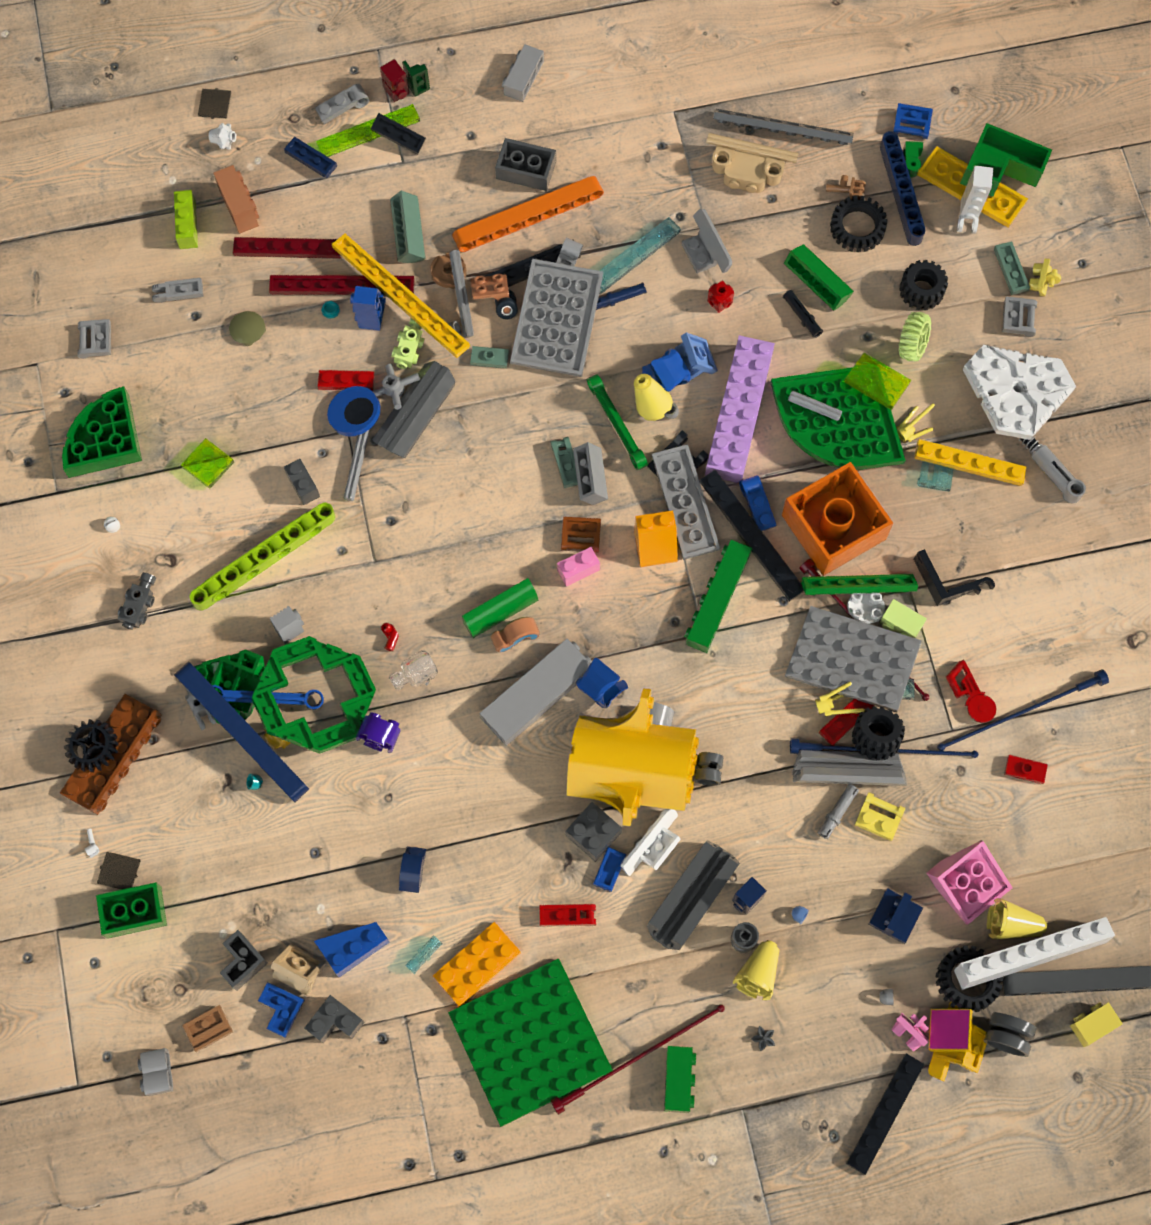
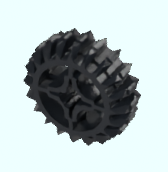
M92 719L88 720V724L81 721V727L74 725L75 731H68L71 738H65V741L69 743L64 746V749L67 751L65 756L70 758L69 763L74 764L76 769L81 768L83 772L89 769L93 773L95 767L102 771L101 765L109 766L107 761L109 759L114 760L112 754L118 753L114 747L119 746V743L115 741L118 737L113 733L114 729L112 727L108 728L109 725L106 722L102 723L100 720H96L94 723ZM100 733L104 734L105 736V745H102L99 742ZM92 743H94L95 745L90 749L87 747L90 744L92 745ZM78 746L83 749V759L78 756Z

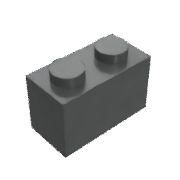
M300 458L284 466L286 475L303 505L320 497L316 485Z

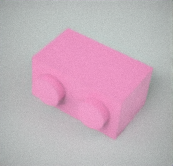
M589 547L558 562L557 571L567 587L600 571V562L592 547Z

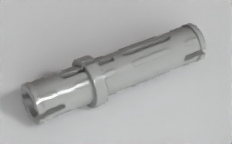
M847 785L830 814L826 815V820L817 832L822 838L829 839L834 828L841 823L840 819L859 792V789H856L857 787L854 785Z

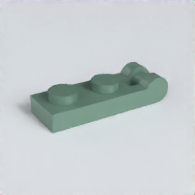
M564 437L560 441H550L564 488L578 485L574 452L569 437ZM559 448H566L565 450L559 451Z

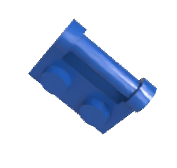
M898 103L893 132L896 134L904 133L922 136L923 139H928L933 109ZM900 123L923 126L924 130L900 126Z

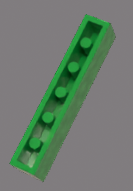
M730 540L729 545H724L721 555H723L722 561H717L714 568L716 574L714 578L710 577L707 584L709 590L707 594L703 593L699 604L702 606L699 611H695L692 618L694 624L692 628L688 627L684 637L687 638L686 645L708 653L751 555V547L734 540Z

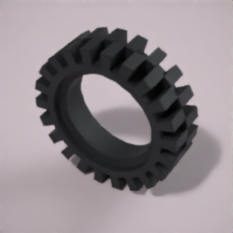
M853 196L852 200L848 197L845 202L842 200L833 211L830 223V231L833 233L832 237L833 239L837 238L836 243L838 245L841 242L843 243L842 248L845 249L849 246V251L853 252V248H857L856 252H861V248L864 249V252L868 251L869 247L872 250L884 238L888 219H886L887 214L883 212L884 208L882 206L878 208L879 203L877 201L872 204V198L870 197L867 201H864L865 196H861L860 200L857 199V196ZM851 212H864L873 219L875 229L869 235L854 236L845 230L842 223L843 218Z
M963 946L961 949L957 947L950 951L938 965L936 986H940L938 990L940 995L944 993L945 997L943 1000L945 1002L947 1000L951 1001L950 1006L952 1008L958 1006V1009H971L972 1011L979 1012L981 1009H986L999 996V991L1002 990L1003 986L1000 985L1003 977L987 981L984 993L976 997L964 995L955 987L952 981V970L957 963L984 956L985 950L980 949L976 951L975 946H971L970 949H968V946Z

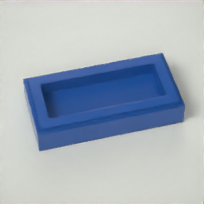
M608 847L593 885L612 892L626 854Z

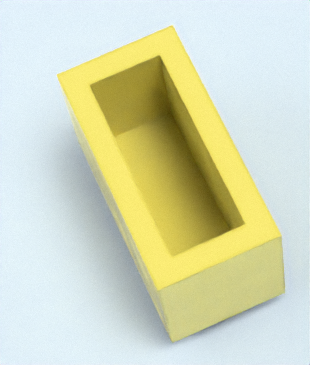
M1099 1002L1090 1008L1092 1012L1088 1015H1085L1083 1012L1073 1018L1075 1023L1070 1025L1083 1047L1089 1046L1123 1024L1109 1002L1104 1005Z

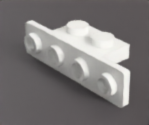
M664 809L655 823L648 828L643 838L636 843L631 853L624 858L621 868L627 875L630 876L641 862L657 870L681 840L678 835L668 830L678 816L675 810Z

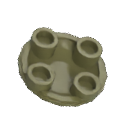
M245 311L234 316L230 322L229 331L235 341L245 346H251L262 337L266 327L264 320L259 314Z

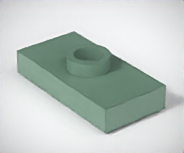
M472 346L470 364L473 366L507 369L509 349Z

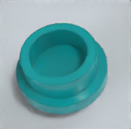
M327 301L323 304L321 311L324 317L332 319L339 315L340 308L336 302Z

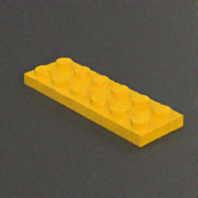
M936 146L917 175L961 200L966 186L960 184L968 164ZM999 183L994 196L988 195L981 212L1009 228L1026 204L1028 198Z

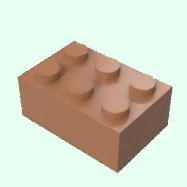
M231 165L214 172L220 194L238 233L241 234L258 227L257 219L260 217L256 210V205L250 197L249 190L243 182L240 171H236L234 166Z

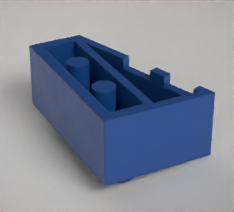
M356 286L355 292L351 293L350 303L353 304V312L355 313V321H357L358 327L380 331L386 298L381 295L377 288Z
M377 922L314 941L338 977H341L390 943Z

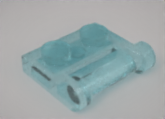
M922 461L920 478H918L917 485L919 487L950 492L953 469L934 464L932 480H928L929 462Z

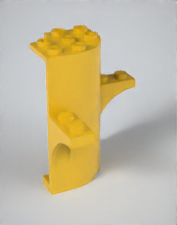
M643 688L638 705L623 716L599 718L580 715L574 729L571 742L572 749L571 754H569L567 796L595 799L613 806L622 815L623 825L631 826L632 820L637 818V811L640 805L685 811L686 804H690L691 793H693L694 789L692 777L694 776L698 760L696 749H698L699 737H696V729L652 724L653 714H650V709H653L654 697H651V689Z

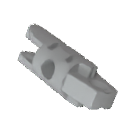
M186 688L189 694L185 696L186 701L200 729L204 730L206 728L204 721L201 719L205 715H208V719L212 724L217 723L214 717Z

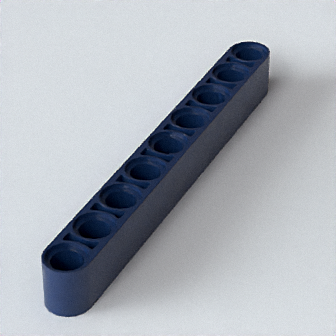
M189 661L174 674L294 803L309 790L305 783Z

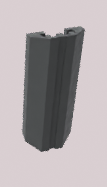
M436 361L423 365L418 373L420 380L411 383L401 397L402 407L392 410L372 439L379 446L403 458L407 457L455 386V379L449 368L440 365Z
M707 840L649 921L647 928L652 938L667 949L680 950L735 872L740 862L729 852Z

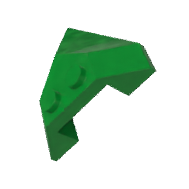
M242 650L233 655H225L194 666L211 685L220 686L223 690L255 691L265 669L263 656L248 650ZM215 688V689L220 693V695L222 696L221 691H220L219 689ZM228 702L244 720L252 714L255 707L253 703Z

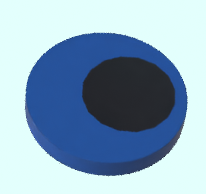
M353 386L339 392L330 402L327 411L328 421L333 429L343 436L363 434L377 422L380 415V402L376 395L366 387Z

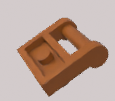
M563 516L561 551H567V549L585 550L592 547L595 553H599L601 519ZM568 537L592 538L594 543L568 542Z

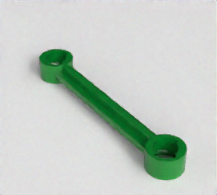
M595 374L587 378L589 389L593 395H596L628 451L635 469L638 471L648 466L643 451L637 447L606 393L600 376Z

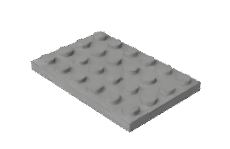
M532 259L510 364L582 377L604 274L603 271Z
M810 606L785 677L828 691H833L843 684L851 682L852 684L837 694L877 707H885V709H890L897 713L922 640Z

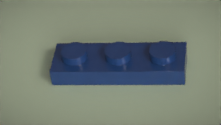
M295 136L284 148L286 154L326 179L337 167V162Z

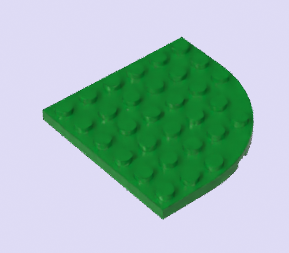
M878 364L771 379L770 384L785 431L793 442L812 458L837 468L851 462L856 470L905 463V456ZM795 391L841 410L842 415L836 421L788 400L790 393Z

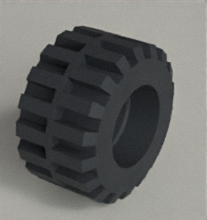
M918 260L915 264L911 263L909 268L905 269L899 291H901V298H904L903 301L909 303V307H917L916 310L923 308L925 311L929 307L933 309L936 305L940 304L948 287V276H945V270H941L942 266L939 264L936 266L933 261L929 263L928 260H923V262ZM925 281L932 286V289H921L915 282Z
M876 706L872 707V709L867 708L857 717L852 732V743L856 744V750H860V754L863 756L867 755L869 759L873 757L876 760L881 758L886 760L889 756L893 757L900 748L905 734L904 722L902 719H898L899 715L897 713L893 714L892 710H885V707H880V709ZM872 731H879L883 733L885 736H878L874 734Z

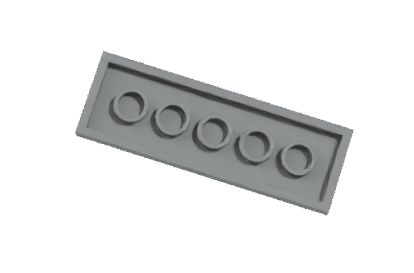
M688 444L653 453L652 459L668 511L673 510L677 541L683 560L720 550Z

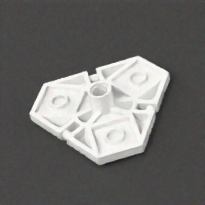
M983 345L963 367V371L977 398L982 397L983 399L981 406L996 434L1031 440L1051 417L1052 411L1055 413L1076 388L1061 359L1044 357L1042 355L1038 356L1037 354L1032 355L1031 353L1021 354L1016 350L1012 351L1010 349L1006 350L1005 348L1000 349L999 347Z

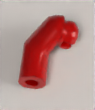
M384 623L381 626V630L388 639L384 649L393 652L399 634L392 624Z

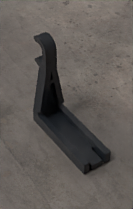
M926 550L918 551L913 558L937 606L973 591L979 595L981 592L979 585L984 583L989 585V589L993 590L995 587L993 579L984 577L948 589V592H946Z

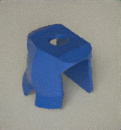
M668 349L661 358L652 360L651 364L642 367V374L650 375L667 392H670L677 385L687 384L691 378L687 366L675 349Z
M598 658L593 659L584 675L576 681L577 687L583 693H586L600 707L605 709L610 706L611 701L616 696L628 689L626 681H619L620 676Z

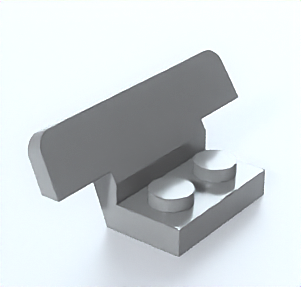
M699 209L693 215V218L700 231L698 235L683 240L682 246L696 273L715 267L717 263L722 273L728 272L732 266V259L707 211Z

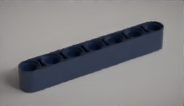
M888 131L882 137L880 151L907 242L910 245L917 246L922 243L926 231L899 138L895 132Z

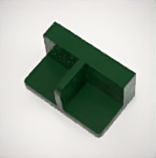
M406 60L403 61L402 65L406 73L408 87L416 97L430 90L428 69L425 64L421 66L416 64L410 67Z

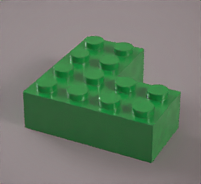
M986 123L960 184L967 186L974 166L993 168L992 187L989 192L991 197L994 196L1003 174L1036 187L1045 170L1052 149Z

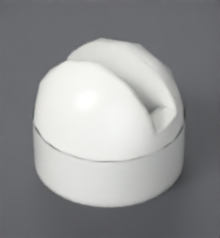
M107 517L104 521V527L108 532L115 533L120 529V522L115 517Z

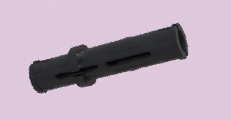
M793 290L787 291L783 298L802 321V326L809 330L813 338L819 337L823 330L816 323L815 317L807 311Z

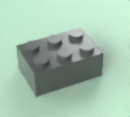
M505 138L495 166L496 179L547 191L556 165V150Z

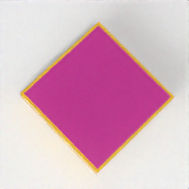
M931 1009L929 1050L931 1052H971L973 1011L971 1009Z

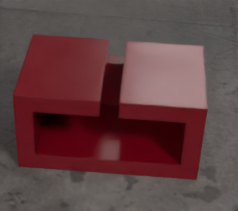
M395 59L380 67L384 90L394 102L404 99L409 94L407 77L404 70Z

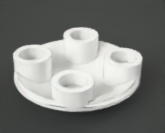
M853 593L847 603L850 615L855 620L867 624L878 622L885 613V603L880 593Z

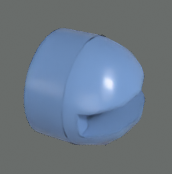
M796 906L792 910V917L796 922L802 924L809 910L802 906Z

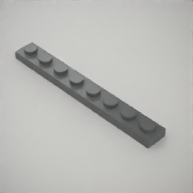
M716 109L713 118L717 119L719 123L734 122V125L741 127L751 125V128L757 130L768 128V131L774 133L785 131L787 135L791 136L802 134L804 138L813 139V137H818L821 141L825 142L835 140L842 145L852 143L854 136L852 132Z

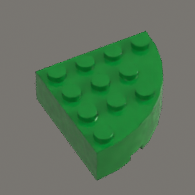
M125 386L102 394L101 398L85 406L73 421L66 435L67 440L62 453L63 470L68 478L142 461L130 396Z

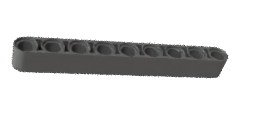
M1151 966L1012 973L1003 976L1004 995L1023 996L1151 989Z

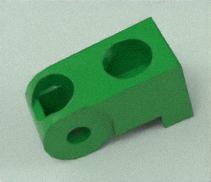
M905 141L903 155L910 178L916 177L920 170L921 161L918 157L922 154L923 142Z

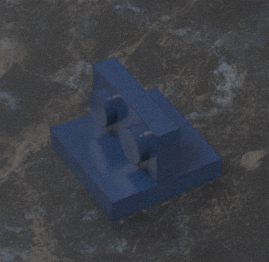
M887 888L868 925L905 944L923 907L910 901L911 895L904 893L901 896Z

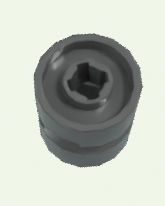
M712 752L699 753L697 765L700 768L696 770L695 782L709 786L720 785L722 773L719 770L723 767L724 757Z
M748 922L738 924L731 935L732 947L740 953L750 952L756 946L759 939L757 928Z

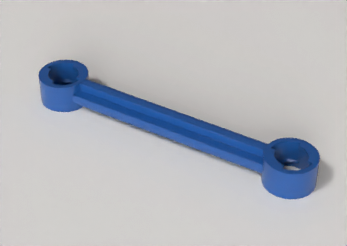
M212 685L221 691L222 697L227 702L253 703L252 695L254 691L223 690L220 686ZM310 690L307 693L272 692L277 704L305 705L311 710H316L324 702L323 694L318 690ZM314 692L318 693L321 700H319L316 706H310L307 703L308 697L314 694Z

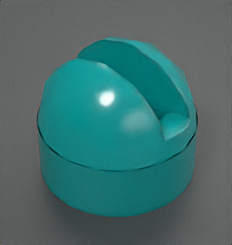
M249 774L246 781L247 788L250 790L261 788L263 783L262 777L257 774Z

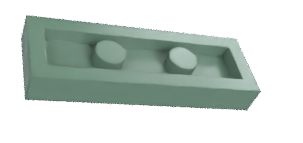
M1013 242L995 245L994 251L1011 295L1029 291L1030 286Z

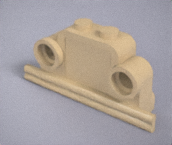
M712 133L708 134L706 141L708 144L717 145L712 156V168L717 174H724V184L732 189H742L750 193H761L764 191L766 184L770 186L778 185L781 182L786 161L796 163L798 158L797 152Z

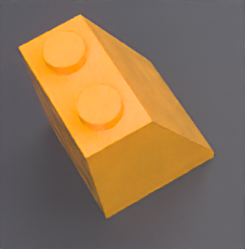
M673 510L635 516L634 535L640 567L678 562L677 529Z

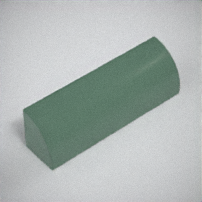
M401 190L390 198L397 260L403 263H416L426 259L418 196Z

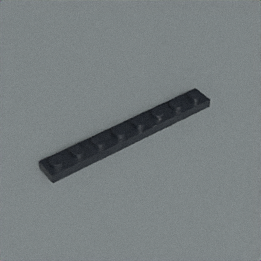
M713 470L700 479V484L745 544L752 548L751 552L790 602L803 593L804 590L800 581L717 471Z

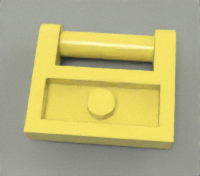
M868 792L855 826L892 841L904 814L905 807H897L874 797V794ZM870 803L896 814L895 818L892 819L869 809Z

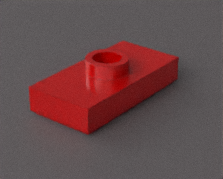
M1008 755L1004 775L1044 784L1048 764Z

